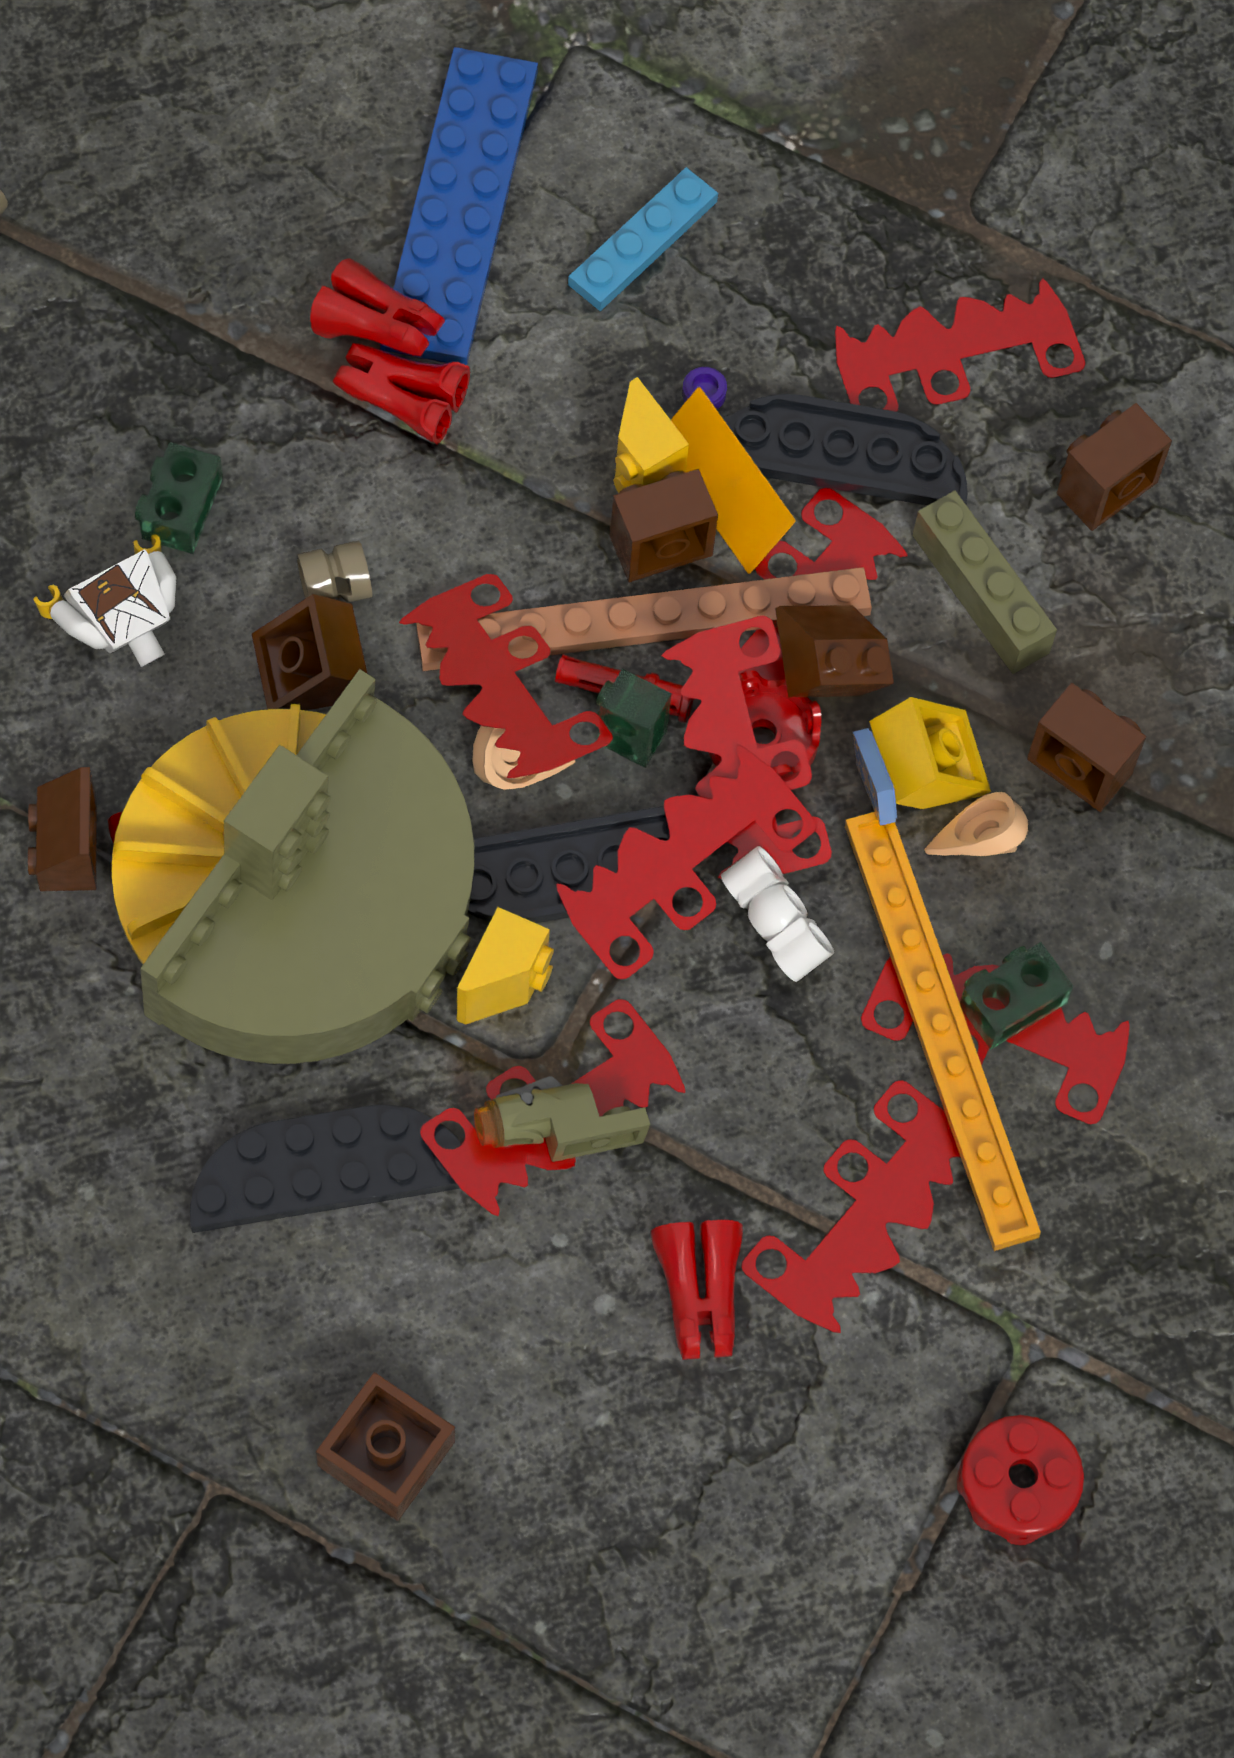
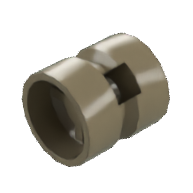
M359 540L335 545L330 554H327L321 548L296 555L305 599L312 594L335 600L342 597L347 603L372 598L369 570Z

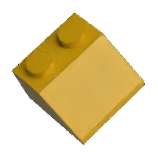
M638 377L630 381L618 436L617 457H615L616 471L615 478L613 479L618 493L630 485L641 484L645 486L661 481L663 477L675 471H684L686 473L689 443Z
M909 697L869 721L875 741L895 789L896 804L926 809L984 796L991 792L966 710Z
M497 907L457 987V1021L466 1025L528 1004L535 989L542 992L553 969V966L549 965L554 949L549 947L550 929Z

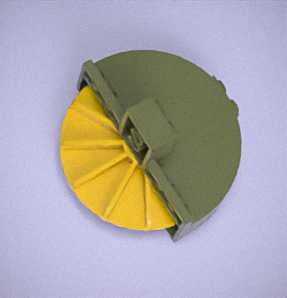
M359 669L327 714L300 710V704H291L290 709L251 711L221 720L213 717L206 720V726L189 734L173 745L151 767H147L142 773L141 780L130 795L122 812L115 834L112 852V885L120 923L128 942L143 964L140 969L144 1016L158 1025L163 1024L196 1045L225 1056L267 1064H296L320 1061L349 1053L374 1042L391 1032L407 1019L413 1022L421 1010L429 1013L442 993V989L439 986L446 974L449 973L455 976L469 954L465 949L471 940V937L467 935L469 917L467 915L474 873V839L469 812L454 774L430 740L408 719L374 697L375 678Z

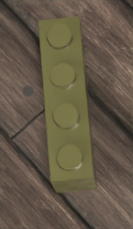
M953 491L919 510L912 536L1011 673L1015 674L1048 655L1056 636V627L958 493Z

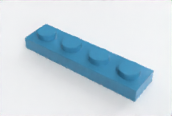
M686 167L568 276V285L596 309L601 311L717 203L718 192Z

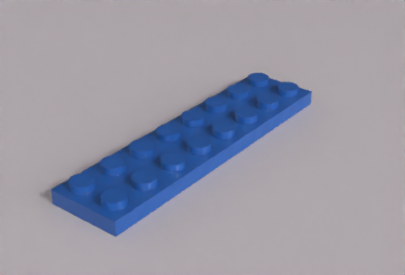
M457 47L453 49L393 288L405 296L428 304L445 319L443 326L435 336L423 334L429 341V346L421 357H414L445 363L460 362L465 365L468 363L537 78L538 63ZM380 344V350L413 356Z

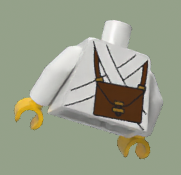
M156 534L151 535L153 547L149 549L140 547L138 541L135 540L133 542L135 555L68 589L64 594L67 601L63 600L57 586L54 584L48 586L51 595L54 597L51 601L41 602L36 596L33 599L41 616L53 619L66 633L94 649L105 648L107 652L112 653L129 644L141 667L162 657L165 653L157 641L153 630L170 620L169 613L175 607L176 575L161 551L160 537Z

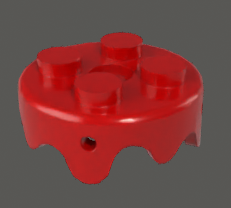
M748 670L740 674L739 677L752 728L767 727L775 735V739L768 744L756 742L757 748L793 739L799 740L805 746L809 765L811 766L818 751L821 733V710L817 701H811L808 697L788 698L786 678L778 681L762 678L759 672L755 670ZM783 751L775 755L771 768L776 771L783 781H791L800 773L801 762L796 754L790 751ZM708 752L714 765L717 767L722 761V757Z
M1025 1415L1000 1418L990 1422L978 1431L968 1444L957 1474L958 1493L964 1497L974 1522L980 1528L995 1533L1014 1545L1032 1543L1038 1538L1062 1528L1075 1511L1082 1495L1084 1484L1082 1460L1075 1445L1067 1435L1050 1422L1038 1417ZM1016 1464L1029 1466L1035 1473V1484L1028 1488L1017 1487L1010 1480L1009 1469Z

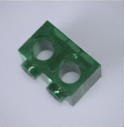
M169 442L164 457L157 456L152 466L150 482H153L149 494H142L136 507L135 520L140 523L143 540L152 542L151 535L156 534L160 537L161 545L190 554L194 553L223 479L221 457ZM183 474L194 476L189 481H178L175 479ZM168 512L179 514L178 517L171 520L160 518L161 515Z
M624 669L621 670L614 683L608 680L602 687L596 700V705L600 707L597 714L613 736L611 743L604 747L646 768L667 733L672 693Z
M1042 942L1028 950L1025 946L1013 950L1003 959V965L990 973L987 969H983L972 975L964 983L965 988L960 999L961 1009L990 1050L1068 1003L1073 984ZM1028 974L1035 975L1041 979L1043 985L1037 987L1030 986L1023 981L1022 976ZM986 998L999 999L1005 1008L1001 1010L990 1009L983 1000Z

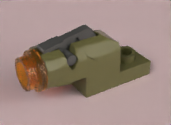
M552 1076L501 1093L493 1100L485 1101L484 1106L474 1109L475 1129L482 1146L492 1144L494 1148L513 1144H541L544 1142L543 1138H545L552 1162L642 1144L650 1127L646 1108L630 1110L629 1107L625 1106L617 1107L599 1117L589 1084L574 1083L562 1085Z

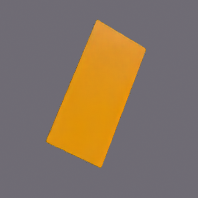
M698 387L673 416L671 421L689 443L686 472L699 469L718 513L716 529L747 573L750 574L793 526L796 520L701 387Z

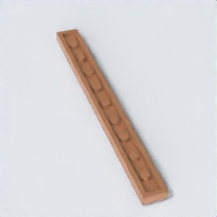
M862 567L491 613L477 620L491 640L522 626H532L537 629L550 647V655L686 639L701 631L762 615L769 617L773 621L774 627H778L775 608L779 606L853 605L863 616H870L872 606L865 570ZM416 623L422 670L440 669V663L447 653L448 647L427 648L425 644L433 628ZM751 627L746 629L745 631L757 630L761 628ZM528 636L516 637L508 645L510 654L521 659L533 656L538 649L536 641Z

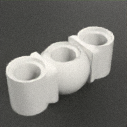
M760 846L755 847L721 874L726 888L738 901L741 908L748 909V918L760 936L767 941L766 946L771 950L775 961L791 980L798 982L834 954L831 943L815 921L807 918V910L797 894L787 886L789 883L783 877L781 869L765 849Z

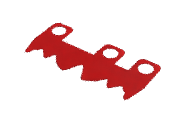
M1043 278L1039 283V294L1036 295L1032 304H1027L1012 294H1008L1005 298L1003 312L985 301L970 297H960L956 305L954 323L950 329L942 326L925 308L920 306L913 309L901 321L894 337L879 324L874 325L872 332L864 343L856 338H850L846 331L839 326L835 330L837 365L850 403L860 405L859 395L861 391L868 387H877L883 390L887 396V404L883 409L895 412L898 411L899 405L889 375L917 369L928 401L938 405L964 399L970 394V385L960 360L962 358L1032 343L1041 370L1047 377L1054 378L1080 372L1085 367V359L1067 310L1048 282ZM1054 344L1067 345L1073 351L1074 360L1066 368L1053 367L1046 359L1047 349ZM941 370L953 372L959 380L958 389L950 395H941L934 391L931 386V378L936 372Z
M822 488L803 508L801 516L807 524L832 541L830 545L814 562L787 542L778 541L757 565L755 571L764 580L776 578L770 573L768 562L773 555L786 553L791 555L797 563V570L793 576L864 567L866 579L876 580L878 575L874 556L887 555L888 553L899 557H906L908 555L883 524L833 489ZM823 500L836 501L842 507L843 516L834 525H824L814 515L815 506ZM774 627L780 647L778 659L772 663L738 671L739 675L748 670H755L759 672L762 678L778 681L785 679L778 627ZM757 629L741 647L742 652L749 657L763 655L769 647L767 633L762 629Z
M485 574L429 598L404 616L399 623L405 625L419 623L431 626L433 629L425 646L427 648L448 647V651L440 663L439 679L441 685L474 684L482 686L480 693L464 709L462 715L468 720L484 727L506 730L497 739L495 746L520 752V756L517 759L518 765L508 772L507 778H518L550 771L610 744L613 739L612 733L599 715L592 711L582 712L552 726L515 674L518 670L546 659L550 655V647L537 629L532 626H522L497 638L490 639L477 619L509 606L513 601V597L497 575ZM490 584L498 588L500 598L493 605L480 606L471 599L472 590L478 585ZM519 636L531 637L538 645L537 652L529 658H516L508 650L510 641ZM579 722L593 723L600 731L599 738L589 745L577 744L570 738L569 733L572 726Z
M757 616L698 632L666 650L661 655L667 660H681L682 664L692 669V674L680 692L685 697L701 700V704L688 720L684 735V746L690 749L715 753L722 757L720 764L696 785L695 789L700 797L713 798L709 778L712 775L730 779L738 777V766L741 763L736 754L737 744L745 747L770 767L775 755L783 751H790L798 756L801 762V770L795 779L784 781L785 784L792 790L804 787L811 781L812 772L805 746L801 741L793 739L757 748L738 671L772 663L778 659L780 655L779 643L773 621L767 616ZM751 627L761 628L767 633L769 638L767 651L759 657H749L740 648L739 640L742 633ZM774 816L772 825L778 836L789 839L792 838L795 832L802 829L803 823L802 820L777 826ZM813 817L816 821L815 832L820 837L821 846L815 856L805 859L798 857L793 850L788 852L778 850L756 822L753 821L727 841L738 848V853L733 858L732 865L757 846L762 847L770 854L783 874L824 864L829 861L832 855L825 824L820 818ZM729 866V867H727L726 869L722 870L721 873H720V875L718 876V878L722 879V878H721V874H722L723 872H725V871H726L728 868H730L731 866Z
M738 744L736 746V754L741 763L738 766V777L736 779L714 775L709 778L712 799L695 795H682L664 800V810L670 831L669 840H660L637 828L629 827L618 849L617 873L596 865L593 868V888L591 892H574L565 885L557 884V891L573 926L614 977L627 979L652 959L654 954L653 947L630 920V917L653 899L675 926L681 930L693 928L715 910V897L692 869L750 823L755 821L773 845L782 852L791 851L814 833L816 821L776 771L745 747ZM784 809L796 811L803 823L801 832L789 839L778 836L772 825L774 816ZM684 887L696 889L703 900L701 910L691 917L679 915L674 910L672 904L674 894ZM621 936L633 938L640 948V955L637 961L629 966L616 964L610 956L611 943Z
M948 953L942 955L969 1032L978 1042L977 1054L981 1065L995 1036L1066 1066L1069 1069L1055 1100L1057 1109L1061 1113L1087 1124L1098 1123L1103 1116L1125 1064L1130 1029L1129 1020L1122 1022L1114 1032L1109 1031L1102 1035H1097L1087 1012L1079 1014L1068 1024L1060 1002L1045 985L1035 986L1017 1002L1008 1004L1005 998L1004 974L1001 966H974L957 975H953L952 956ZM889 957L864 1009L861 1022L866 1029L891 1040L899 1041L906 1037L913 1020L891 957ZM883 1001H894L902 1007L904 1019L898 1027L887 1029L881 1027L876 1022L874 1010ZM1081 1083L1092 1086L1098 1094L1097 1106L1089 1112L1075 1110L1068 1101V1093L1073 1086Z
M623 999L615 1000L591 1017L590 1026L613 1057L571 1084H589L599 1117L613 1108L623 1107L625 1099L639 1107L646 1108L648 1106L651 1083L664 1086L667 1084L675 1091L685 1093V1086L670 1053L628 1001ZM612 1012L627 1014L632 1019L634 1025L631 1035L625 1039L610 1037L605 1032L603 1026L606 1016ZM513 1066L491 1080L486 1086V1093L493 1102V1099L500 1094V1088L506 1080L516 1078L523 1080L527 1085L536 1080L526 1068ZM456 1108L446 1109L426 1122L420 1130L422 1139L460 1189L495 1216H499L500 1211L495 1198L498 1195L499 1183L503 1182L524 1188L528 1186L526 1164L545 1170H561L574 1167L576 1162L575 1157L552 1162L545 1138H543L544 1142L541 1144H513L503 1147L498 1143L495 1133L483 1140L465 1115ZM454 1121L460 1124L465 1132L463 1144L456 1149H445L438 1145L434 1132L440 1123Z
M906 1081L894 1082L874 1106L875 1116L906 1140L890 1161L886 1164L861 1143L849 1139L844 1141L825 1163L824 1174L856 1201L810 1256L804 1260L778 1238L769 1235L763 1237L742 1262L743 1272L793 1313L835 1333H841L839 1323L832 1315L834 1313L833 1298L858 1297L860 1295L859 1287L852 1274L878 1273L900 1263L899 1254L887 1233L886 1224L891 1222L919 1229H928L932 1221L934 1206L929 1181L943 1185H952L954 1182L949 1159L960 1157L945 1111ZM897 1094L911 1096L918 1105L916 1117L906 1123L895 1121L888 1113L887 1106L889 1100ZM857 1153L865 1158L868 1164V1172L862 1180L849 1182L840 1176L837 1165L843 1155ZM767 1249L781 1252L787 1262L784 1274L775 1279L763 1277L756 1268L758 1255Z

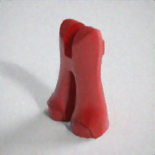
M351 258L342 260L333 270L331 282L334 290L327 286H322L313 300L310 314L312 331L314 334L331 339L345 335L355 336L420 357L429 346V341L423 334L435 336L445 322V319L428 304L394 290L367 267Z
M352 343L345 356L347 362L352 367L340 366L333 378V383L349 394V396L368 402L392 414L427 440L435 444L440 443L451 426V410L457 413L466 396L470 381V366L460 362L444 364L423 363L402 358L371 346Z
M707 1220L699 1226L705 1266L706 1289L705 1298L703 1299L699 1297L694 1224L692 1222L669 1223L655 1227L650 1231L652 1244L664 1270L669 1288L675 1336L682 1360L700 1359L701 1332H699L698 1326L711 1325L709 1335L713 1344L714 1358L732 1356L735 1340L734 1282L736 1264L743 1237V1225L738 1221Z

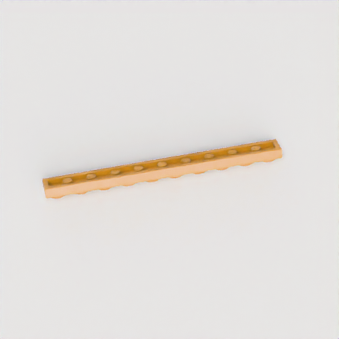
M875 812L847 819L845 821V829L993 1251L1040 1237V1228L895 822L880 826Z

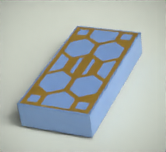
M869 728L854 731L856 766L880 826L894 823L897 819L895 789L873 733L869 731Z

